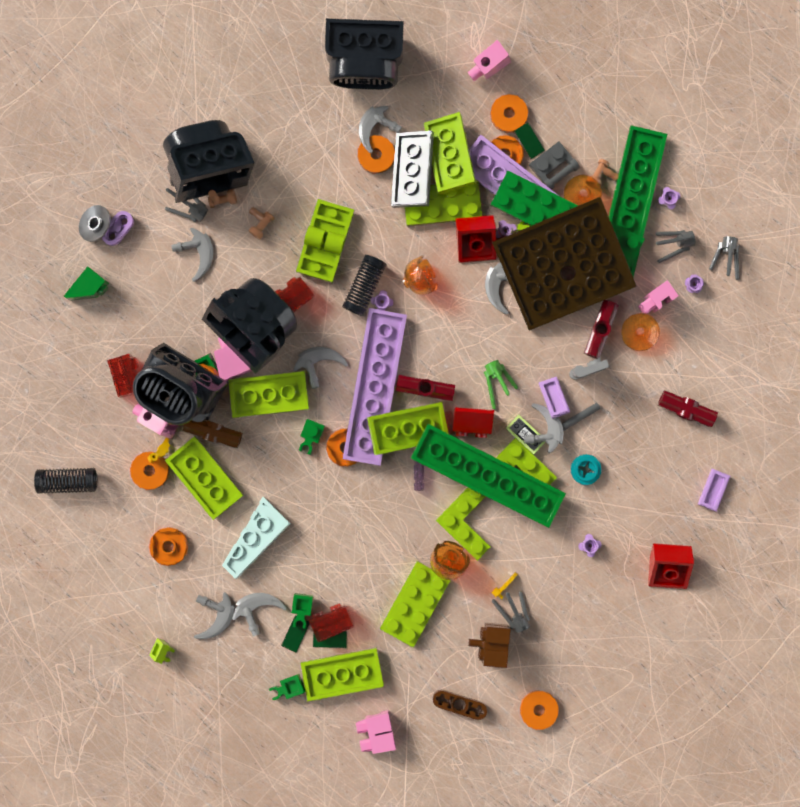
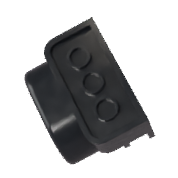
M326 18L325 51L327 60L330 63V83L347 89L384 90L395 87L398 83V66L403 59L404 21Z
M209 120L178 128L171 132L163 142V148L168 158L167 169L170 174V184L176 189V203L207 196L211 190L219 193L248 185L255 162L244 137L238 132H230L228 125L224 121Z
M250 278L239 288L223 292L217 300L213 298L202 317L206 325L255 374L278 354L285 343V339L297 328V319L290 306L267 283L257 278Z
M163 342L151 350L142 370L136 375L133 382V393L137 402L147 411L169 424L183 425L191 420L195 422H201L205 419L209 420L228 382Z

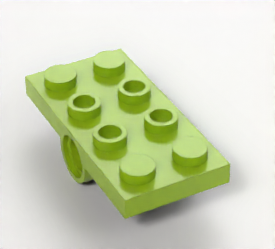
M320 199L317 200L311 223L305 235L304 246L296 269L297 273L333 283L354 209Z

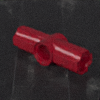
M603 300L583 354L596 359L600 358L619 307L615 302ZM598 325H603L606 328L605 334L598 333Z
M399 375L396 391L453 401L455 385ZM423 383H428L431 386L429 393H423L420 390V386Z
M665 390L660 396L657 405L676 413L677 416L683 419L693 420L710 428L713 427L718 412L699 405V402L693 399L682 398Z

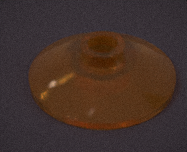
M577 175L571 178L564 188V199L577 205L597 197L602 198L600 184L589 175ZM582 189L587 191L586 196L580 194Z
M633 314L622 325V340L632 350H648L659 339V325L648 314ZM638 328L644 329L642 334H638L636 331Z

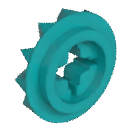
M580 455L571 464V475L576 482L582 485L593 484L601 475V464L592 455ZM588 462V468L594 472L586 473L583 478V471L578 467H585Z

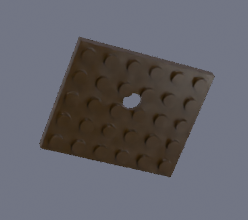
M597 197L492 242L529 331L637 287L601 197ZM569 265L575 269L576 274L572 280H564L561 277L560 271L564 266Z

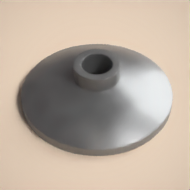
M94 205L83 213L79 222V233L84 240L95 242L106 234L111 222L109 211L101 205Z

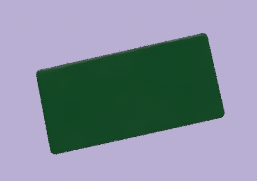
M528 122L515 130L517 137L531 159L544 151L543 146Z
M296 615L281 645L295 653L310 624L307 621L306 628L303 629V622L298 620L296 627H293Z
M313 631V647L346 648L347 631Z

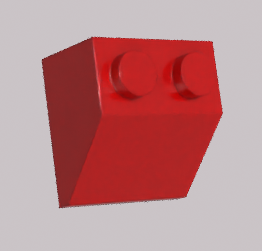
M494 216L455 218L459 263L496 260V251L492 242L496 241Z
M455 407L452 432H456V436L468 437V433L476 434V438H487V435L492 434L494 410Z
M653 543L649 562L648 586L687 589L694 566L692 546Z

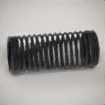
M371 255L364 256V261L360 264L361 267H359L355 280H353V286L349 289L350 292L346 295L347 298H345L342 305L344 309L360 316H364L367 311L365 309L369 305L367 301H371L372 297L370 295L373 296L371 292H375L373 289H376L375 286H378L376 283H379V277H382V271L387 266L385 262Z
M94 467L87 469L73 468V470L71 468L66 470L64 468L63 470L37 469L34 475L35 491L37 494L50 492H95L97 489V472ZM46 471H47V483H48V486H46ZM53 471H54V483H55L54 487H53ZM77 471H78V474H79V476H78V478H79V483H78V484H77ZM57 472H58V487H57V475H56ZM63 472L65 473V486L63 484ZM70 472L72 474V485L70 484Z

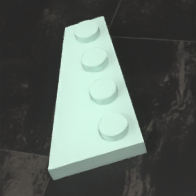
M262 497L256 511L253 512L250 521L241 532L240 538L234 544L222 564L235 579H238L291 524L265 497Z

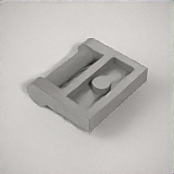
M600 358L587 363V367L576 366L569 372V376L571 379L577 380L602 371L609 367L607 359L601 361Z

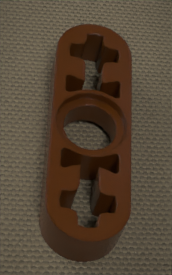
M443 689L437 690L433 694V703L440 709L475 720H482L487 715L486 705L481 701ZM444 694L445 699L450 700V696L454 698L451 701V707H447L449 702L442 701V704H439L436 697ZM458 699H462L465 702V707L462 710H457L454 707V703ZM469 702L472 703L471 707L477 708L478 705L481 706L483 713L475 715V711L469 709V713H466Z

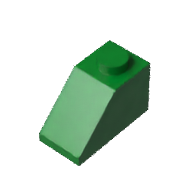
M87 266L65 293L64 297L70 301L98 298L99 295L102 296L107 291L109 282Z

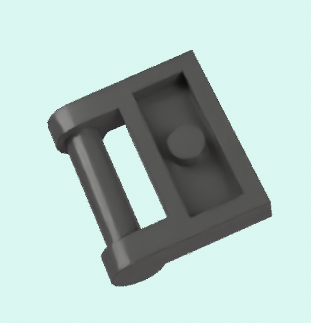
M560 141L529 164V167L540 181L551 190L555 188V184L573 170L577 171L580 168L577 161L572 158ZM566 161L568 163V166L551 179L547 178V175Z

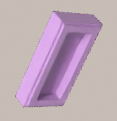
M554 377L539 382V387L551 419L570 413L558 378Z
M711 469L698 505L717 512L730 475Z

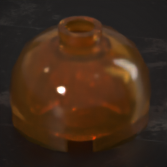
M423 255L410 261L404 270L405 277L403 278V283L405 287L410 288L412 292L418 295H426L438 289V284H434L433 278L436 277L433 268L427 259L423 260Z
M444 541L442 544L438 543L430 556V565L438 577L445 580H454L465 573L470 564V557L468 554L466 556L461 545L452 541Z

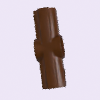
M191 420L183 425L182 430L200 436L204 440L217 444L219 442L233 448L239 447L243 435L242 432L226 428L224 425L208 420L201 422Z

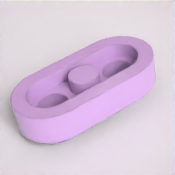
M126 211L118 212L112 218L109 229L102 237V240L110 246L118 245L134 225L132 215ZM127 219V224L122 225V220ZM114 233L116 237L111 240L110 235Z

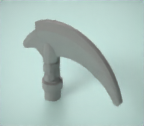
M372 106L361 118L359 137L369 153L373 152L369 141L370 133L377 123L388 127L391 131L397 133L401 131L402 126L384 117L383 113L388 110V106L377 108Z
M190 228L194 235L192 241L178 242L171 246L173 252L197 248L200 255V266L196 275L192 278V281L195 282L209 270L213 260V246L206 233L202 234L200 231Z
M498 263L494 268H489L485 280V289L491 304L500 312L508 314L499 297L500 283L502 280L507 281V277L501 263Z
M313 347L298 355L300 358L295 364L294 371L299 370L301 367L307 369L309 383L312 389L320 386L313 364L321 360H334L344 366H348V363L338 352L330 348Z
M533 403L532 407L544 416L548 432L542 435L532 434L524 436V444L546 442L549 445L548 453H551L558 444L563 442L564 432L562 423L558 417L551 419L547 407Z
M226 592L223 593V601L219 603L209 600L206 596L198 595L196 602L202 606L215 609L217 617L208 630L194 635V638L208 639L222 633L230 624L234 614V605H231Z
M253 593L241 598L236 603L238 606L234 611L232 619L236 620L240 615L245 616L252 636H256L260 632L258 624L255 623L252 611L255 608L263 605H274L286 610L287 607L278 598L270 594Z

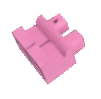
M667 280L643 297L645 301L638 308L643 315H646L651 310L655 313L661 309L662 300L668 304L679 295Z
M388 710L379 714L368 715L365 719L356 722L358 734L364 732L369 734L368 739L359 741L361 752L372 751L375 754L396 750Z

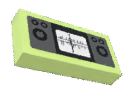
M519 414L505 428L533 455L545 443L524 444V436L540 434Z

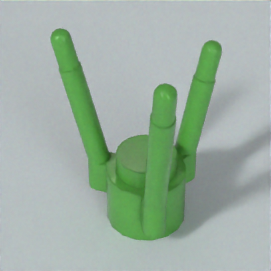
M499 360L485 365L487 371L484 372L492 409L494 410L496 405L490 377L492 379L498 378L507 396L510 393L502 378L503 374L512 386L518 389V386L505 370L504 365L500 364Z

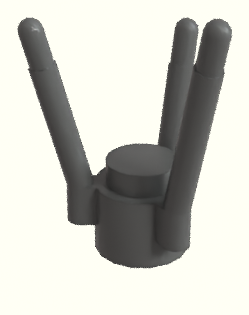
M166 188V191L168 193H170L174 197L176 196L175 192H173L169 188ZM198 198L193 199L195 201L193 204L189 201L182 202L190 207L188 212L191 215L165 207L166 211L188 218L193 222L197 220L201 222L208 212L206 204Z
M693 231L656 232L657 236H677L673 239L658 241L656 245L677 242V245L682 247L658 259L657 262L666 261L684 251H689L690 246H695L696 241Z
M726 236L723 237V242H718V248L709 270H713L720 252L723 250V253L728 255L726 275L730 276L732 256L734 255L735 279L738 280V238Z
M521 591L519 592L523 614L518 613L509 592H506V597L515 614L512 620L496 600H492V603L509 623L510 628H514L516 633L530 627L528 622L530 618L527 614Z

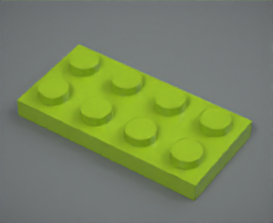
M457 112L425 122V131L434 132L432 166L438 193L444 194L476 184L461 113Z
M476 181L474 185L444 194L438 193L436 184L430 185L429 206L405 207L406 225L416 226L456 222L455 218L482 216L479 182Z
M305 371L228 380L232 418L309 410Z
M442 402L367 417L374 455L416 447L427 424L448 433Z
M196 436L165 460L212 520L216 519L244 496Z
M416 561L380 629L414 648L451 579Z
M377 647L300 663L307 701L384 687Z

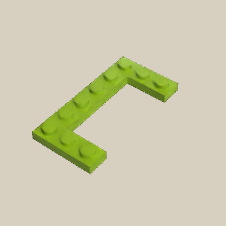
M514 438L496 457L513 467L516 465L521 471L549 485L557 478L517 438ZM467 487L436 521L478 561L490 546L463 520L486 496Z

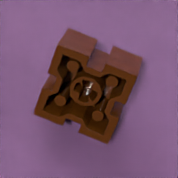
M485 623L484 627L480 629L481 640L469 639V647H479L478 658L483 663V666L507 668L511 630L508 625Z

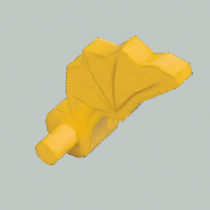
M167 437L157 448V452L151 453L148 456L149 462L154 463L158 458L164 457L169 452L170 444Z
M514 572L500 588L496 587L491 593L495 597L498 596L502 599L503 596L500 593L518 574Z

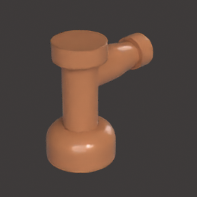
M599 159V165L594 175L589 176L586 180L589 186L599 189L601 186L600 178L602 174L612 178L614 181L618 179V173H614L609 169L610 164L604 159Z
M234 189L228 190L226 195L218 196L214 190L208 193L210 208L226 202L232 205L237 204Z
M252 207L249 213L254 215L260 222L256 227L252 226L248 231L255 238L261 240L263 237L262 231L275 217L267 211L263 214Z

